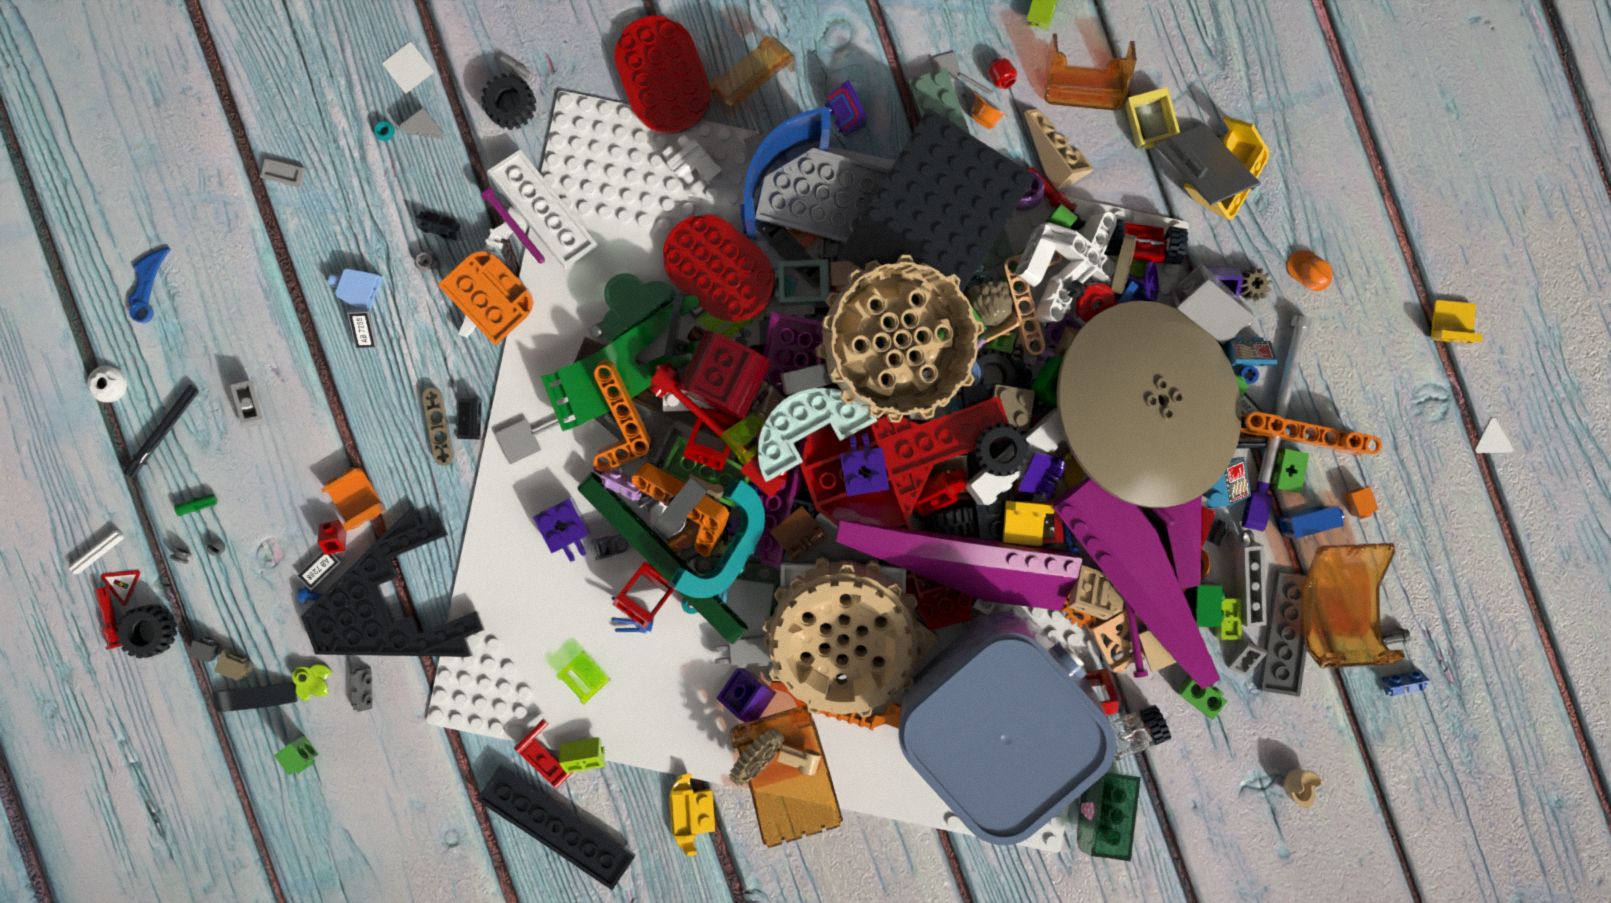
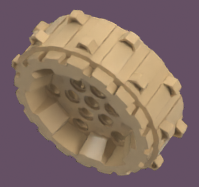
M900 255L896 264L881 266L876 260L867 263L865 273L855 270L848 275L849 282L840 293L831 292L828 294L825 302L829 306L827 316L823 317L821 325L823 327V343L816 347V355L825 359L829 376L832 382L837 383L840 387L841 395L839 399L845 405L856 402L861 407L867 409L868 415L879 418L886 414L889 422H900L903 415L918 413L922 419L934 417L936 406H946L950 402L949 399L957 393L961 386L968 387L972 385L975 378L971 374V369L977 357V336L984 332L982 322L975 320L972 312L973 309L967 297L959 290L961 280L955 274L945 277L939 273L940 271L930 267L928 264L923 262L919 265L915 264L911 255ZM913 294L919 299L917 305H914L911 301ZM871 300L876 301L878 304L876 311L870 308ZM905 314L911 317L910 325L904 322ZM885 317L889 318L891 321V325L889 328H886L883 325V319ZM939 328L944 331L943 339H940L937 335ZM919 331L924 335L922 342L917 340V333ZM898 334L903 336L904 342L902 345L896 342ZM877 337L883 340L882 348H878L875 344ZM856 340L862 342L863 348L860 352L854 347ZM911 351L916 353L917 358L915 362L909 359ZM890 354L896 357L894 365H891L888 361ZM924 368H927L929 371L927 379L922 376ZM883 374L888 376L889 381L887 385L881 383V376Z
M825 557L816 559L814 568L804 571L799 576H795L791 579L789 586H778L774 592L778 605L775 607L774 615L765 618L763 630L768 633L764 636L765 647L769 648L770 658L773 661V667L770 669L769 675L773 681L783 682L787 690L794 697L805 702L810 713L816 715L823 710L833 714L857 712L863 718L871 716L872 708L886 703L894 697V694L899 689H910L914 683L910 673L912 668H914L916 658L922 655L923 645L919 642L925 639L924 627L916 624V617L913 613V609L918 605L915 595L904 593L902 586L897 581L880 571V563L870 560L867 564L856 563V561L829 562ZM849 594L851 599L843 600L840 596ZM811 612L814 616L806 618L803 613ZM842 614H847L850 616V618L848 620H842L839 616ZM883 616L887 620L885 622H878L876 618ZM828 623L831 625V628L824 629L821 627V624ZM860 625H865L868 629L866 631H860L857 629V627ZM846 634L849 638L842 640L838 636ZM827 643L830 645V647L824 649L820 646V644ZM859 645H863L866 647V649L864 651H859L856 649V647ZM809 652L812 656L804 657L801 653ZM840 654H845L848 658L842 660L839 659L837 656ZM877 656H881L884 658V660L881 662H877L874 660V658ZM844 674L847 677L845 679H839L837 675Z

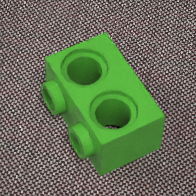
M1188 675L1176 693L1208 718L1214 720L1227 703V700L1222 697L1224 693L1215 686L1202 689L1198 685V691L1192 694L1191 687L1197 683ZM1213 696L1214 703L1208 706L1207 700Z
M304 735L288 744L274 756L287 774L290 775L295 771L299 774L315 763L313 759L319 754Z

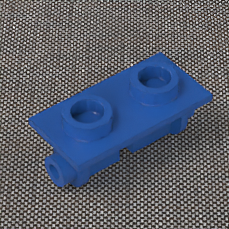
M1421 670L1392 674L1381 678L1387 685L1384 688L1385 694L1391 697L1405 694V687H1407L1408 693L1423 691L1424 688H1427V683L1430 682Z

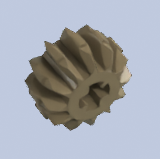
M1251 267L1249 271H1242L1243 280L1240 296L1246 294L1245 300L1249 301L1252 298L1254 302L1259 301V298H1266V293L1272 290L1267 286L1273 282L1272 280L1267 281V277L1270 274H1263V268L1256 270L1255 267ZM1252 282H1253V283L1256 282V283H1257V287H1256V286H1252Z

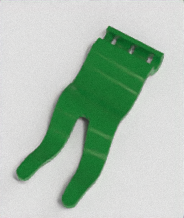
M690 295L685 297L682 316L699 305V300L696 296ZM673 303L629 330L597 353L556 370L554 373L541 376L562 432L578 427L611 411L594 376V371L600 361L610 360L614 363L632 399L649 387L651 384L650 380L654 377V371H656L655 365L671 362L672 367L676 370L691 360L700 340L688 344L685 355L675 354L674 357L662 355L642 365L636 362V356L669 328ZM600 368L602 374H610L607 368ZM558 380L562 383L555 387H550L549 383ZM610 386V387H609V389H610V391H611L612 393H618V392H619V390H618L617 387H615V386ZM568 398V402L557 405L556 401ZM572 415L575 416V420L564 423V418Z

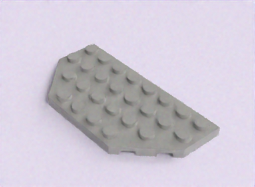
M812 148L763 178L755 211V219L846 243L890 170Z

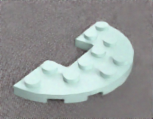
M812 388L789 396L771 412L760 434L758 459L765 481L767 482L803 462L793 443L830 423L837 437L842 441L875 423L877 419L868 415V410L856 402L845 405L839 399L841 395L840 390Z

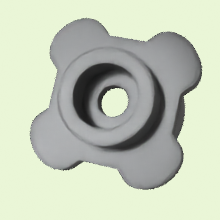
M425 250V252L414 256V261L421 273H426L431 268L435 269L438 265L437 261L433 258L431 250Z

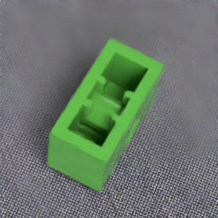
M1279 449L1275 460V470L1270 481L1272 484L1271 488L1292 493H1302L1309 453ZM1286 468L1290 469L1291 472H1286Z

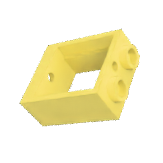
M1168 87L1129 97L1124 102L1137 149L1142 147L1144 150L1155 147L1157 142L1180 134ZM1160 101L1168 133L1143 140L1135 108Z

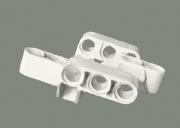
M1105 212L1092 215L1082 235L1077 231L1051 223L1040 224L1033 230L1015 271L1018 277L1033 287L1039 284L1055 250L1070 261L1061 272L1049 280L1036 312L1040 322L1060 321L1065 313L1071 310L1070 303L1072 298L1068 296L1067 287L1071 286L1074 280L1084 283L1088 279L1084 287L1092 284H1104L1112 289L1117 264L1106 256L1104 252L1116 226V218L1113 213ZM1098 299L1093 302L1094 309L1101 306L1098 304ZM1074 312L1073 318L1083 326L1085 322Z

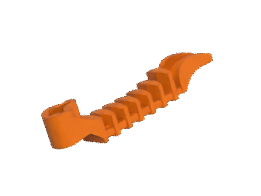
M772 680L770 688L788 693L794 699L797 706L808 711V705L794 697L787 690L783 682ZM889 702L885 712H874L872 717L864 718L861 715L860 717L855 716L856 713L833 714L823 710L817 714H825L826 717H834L839 721L844 720L849 724L854 723L861 728L864 726L871 731L883 724L899 729L901 705Z

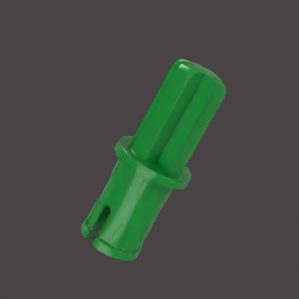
M215 494L199 498L192 497L189 501L175 504L174 510L179 517L191 512L199 513L201 509L217 505L218 499Z

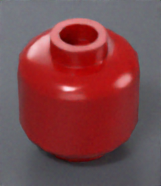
M997 58L989 64L990 68L987 75L996 88L1008 89L1015 84L1017 70L1009 59Z

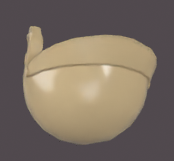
M1294 769L1284 779V791L1288 798L1299 806L1309 808L1315 801L1314 786L1322 785V780L1311 770Z

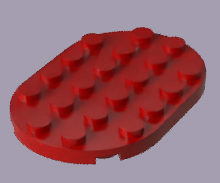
M646 16L635 20L622 31L614 53L617 71L631 108L637 119L644 126L662 134L685 132L701 121L710 103L709 81L694 41L689 32L680 23L669 20L667 17Z
M709 214L690 216L679 222L667 236L663 247V260L668 277L686 295L696 296L699 300V306L710 315L722 321L740 322L756 316L767 306L775 287L773 266L765 253L730 223L720 217Z

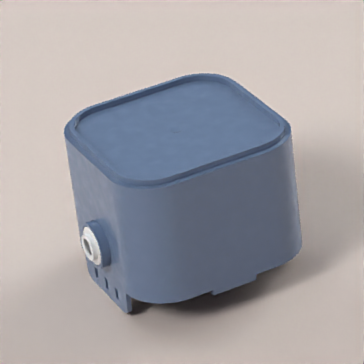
M995 612L984 616L966 632L957 637L913 677V685L910 689H905L903 692L898 731L900 748L909 764L975 836L995 845L1017 844L1035 834L1107 772L1116 752V737L1113 727L1098 695L1084 677L1087 672L1082 666L1084 664L1082 659L1069 645L1065 647L1060 641L1055 644L1036 623L1013 612Z

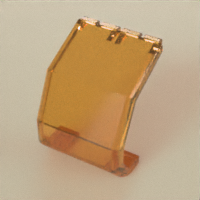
M1375 543L1344 544L1338 546L1322 545L1317 548L1301 587L1302 632L1306 649L1320 668L1385 666L1395 664L1405 658L1403 649L1390 650L1384 644L1380 629V585L1395 554L1393 543H1378L1377 545Z
M807 706L795 707L734 726L730 731L733 749L737 748L739 755L744 750H747L748 746L752 745L756 738L772 728H776L784 736L782 743L802 750H814L821 754L815 775L804 774L796 767L778 762L780 751H778L771 763L767 764L765 769L761 770L759 775L753 778L752 781L749 780L748 785L762 842L768 846V849L782 845V840H786V843L802 839V834H806V837L822 833V828L825 827L826 831L841 827L840 823L843 821L813 715L808 712Z

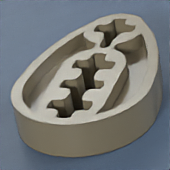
M1125 235L1112 283V290L1115 293L1123 294L1131 269L1137 236Z

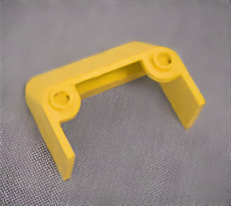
M1224 116L1223 121L1229 128V131L1224 135L1222 142L1258 178L1269 158L1268 147L1254 124ZM1185 183L1184 188L1195 202L1228 220L1236 216L1251 190L1248 189L1210 206L1191 184Z

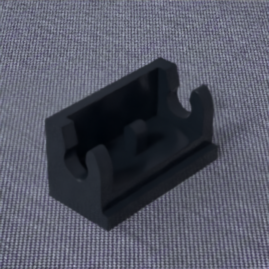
M458 398L457 439L481 440L482 399Z

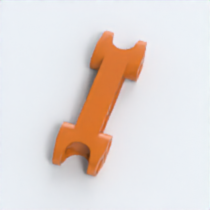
M1242 413V417L1245 418L1246 427L1241 428L1240 432L1327 448L1350 455H1373L1379 453L1382 448L1381 440L1376 436L1284 419L1267 413ZM1287 425L1290 428L1289 434H1287L1285 431ZM1306 429L1309 431L1308 438L1305 436ZM1325 434L1328 435V441H1327V443H1326V441L1324 440ZM1370 440H1373L1376 444L1374 451H1371L1368 447Z

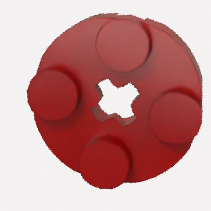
M1104 284L1085 286L1084 296L1081 298L1077 297L1075 313L1086 323L1098 313L1118 305L1113 295L1115 293ZM1098 299V304L1101 306L1094 309L1093 302Z

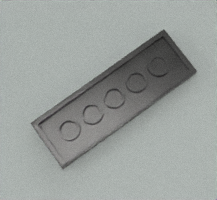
M1276 571L1264 646L1267 654L1262 660L1258 690L1300 697L1318 577Z

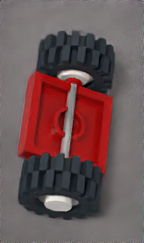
M1116 218V226L1104 254L1118 256L1125 235L1128 234L1137 236L1133 259L1180 265L1182 260H1184V255H1186L1188 230L1186 228L1169 226L1164 236V228L1127 223L1124 219Z

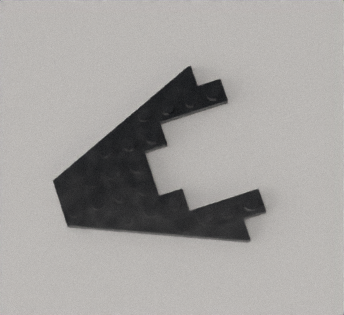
M411 507L301 616L315 655L473 656L466 637L485 630L478 611L420 634L413 615L396 622L393 621L380 587L381 584L399 578L392 558L448 536L442 517L439 516L422 523L416 507Z

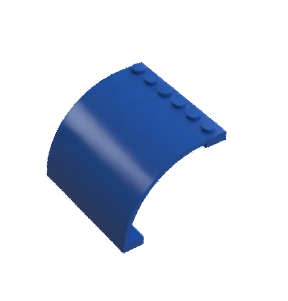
M830 107L809 110L787 119L768 134L756 150L746 175L744 204H740L744 234L748 235L749 240L756 239L754 197L762 178L769 168L789 151L808 143L819 141V150L828 152L831 130Z

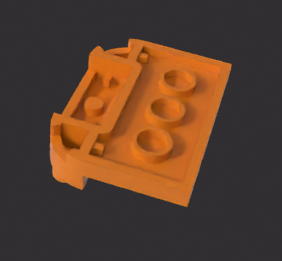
M479 251L469 255L438 284L495 346L530 315L534 306L530 290L497 255L488 251Z

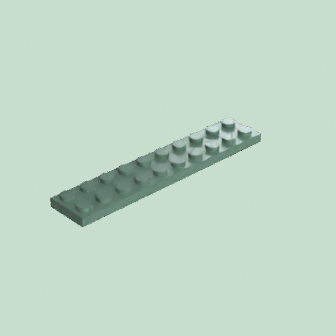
M947 67L908 80L907 83L920 119H922L929 108L970 134ZM1004 227L976 272L1006 262L1008 258L1014 256Z

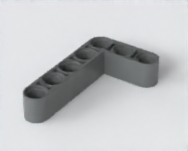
M822 362L780 373L784 394H792L835 383L832 382L829 376L827 363Z

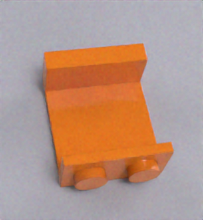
M354 467L344 471V476L337 479L335 477L325 483L326 486L321 489L323 493H329L345 520V523L342 524L345 531H352L387 510L363 469H355Z

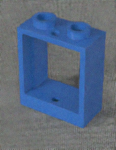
M1320 505L1278 517L1282 536L1296 539L1344 526V513L1339 506Z

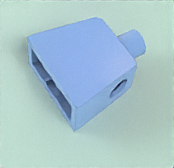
M344 269L342 276L332 273L328 284L337 287L335 296L358 309L371 310L382 277L373 273Z

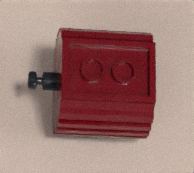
M741 328L739 330L741 336H736L735 340L706 330L677 388L697 401L731 417L744 420L771 362L755 350L746 347L747 341L745 338L751 336V332L747 329Z

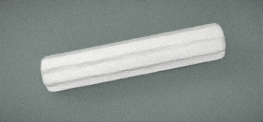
M118 530L111 532L69 565L70 571L73 574H79L123 539L121 532Z

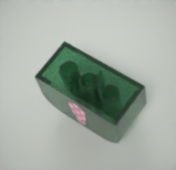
M1107 771L1081 794L1077 825V844L1080 851L1094 857L1131 861L1141 777L1128 773Z

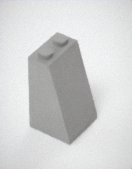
M1202 263L1170 291L1177 308L1223 345L1227 341L1234 339L1237 333L1243 327L1250 325L1255 318L1251 308Z

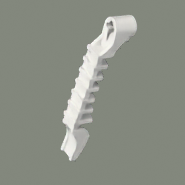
M511 205L508 213L526 233L529 225ZM506 222L495 229L490 228V236L486 239L485 248L481 251H488L497 256L499 255L493 252L494 247L502 249L503 243L500 242L501 238L508 239L509 235L513 233ZM466 315L458 335L467 338L476 328V325Z

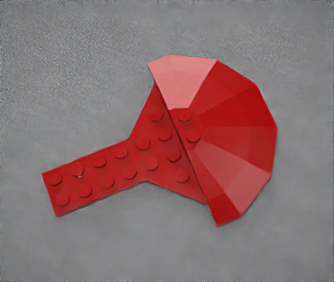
M999 396L921 425L903 417L900 422H889L886 414H883L876 418L877 421L853 435L856 438L857 451L865 450L862 440L863 433L868 434L870 449L883 448L889 490L847 496L840 454L852 452L850 436L840 441L830 423L806 436L802 456L803 462L800 467L816 510L837 527L839 520L913 530L909 517L934 464L973 451L975 441L979 437L978 435L985 428L993 424H1009ZM998 437L991 442V444L1006 438ZM861 466L862 470L859 469V475H863L864 478L869 477L868 474H871V470L867 469L866 466Z

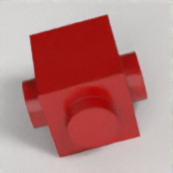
M340 520L319 524L317 542L325 555L345 551L347 533Z

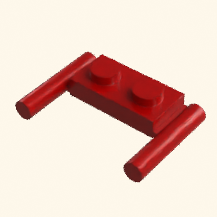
M543 718L513 748L557 789L573 772L566 773L559 764V761L535 738L549 725Z

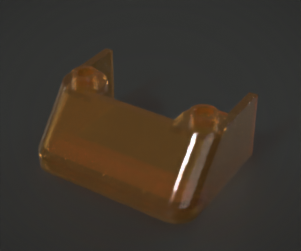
M1053 33L1046 63L1045 101L1051 105L1118 110L1122 108L1126 101L1137 62L1134 41H1130L1126 57L1111 59L1107 64L1106 70L1068 67L1066 55L1058 52L1057 34Z
M775 36L763 38L756 49L724 74H717L711 80V94L731 120L735 118L733 108L782 69L787 67L791 73L795 71V56Z

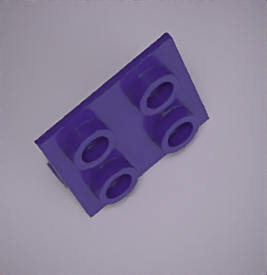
M1034 452L1017 490L1042 494V498L1049 500L1050 497H1053L1056 489L1053 485L1058 486V482L1054 479H1061L1060 476H1062L1066 468V462L1062 457Z

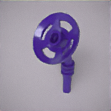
M1149 261L1145 268L1144 276L1138 278L1129 274L1127 281L1135 282L1141 289L1145 288L1150 302H1155L1158 297L1159 288L1158 272L1155 263Z

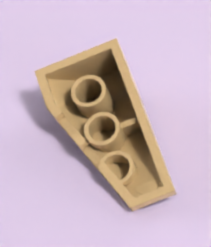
M1039 109L1026 110L1024 112L1045 174L1056 189L1069 187L1094 170L1084 154L1079 149L1075 151L1067 143L1069 139L1058 134L1055 131V125Z

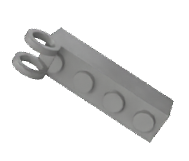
M1250 529L1243 531V543H1240L1238 534L1235 531L1228 532L1227 544L1230 551L1234 552L1236 598L1242 599V625L1246 627L1267 625L1264 545L1255 542L1254 534ZM1232 536H1233L1234 542H1235V545H1234V546H1233V543H1232Z

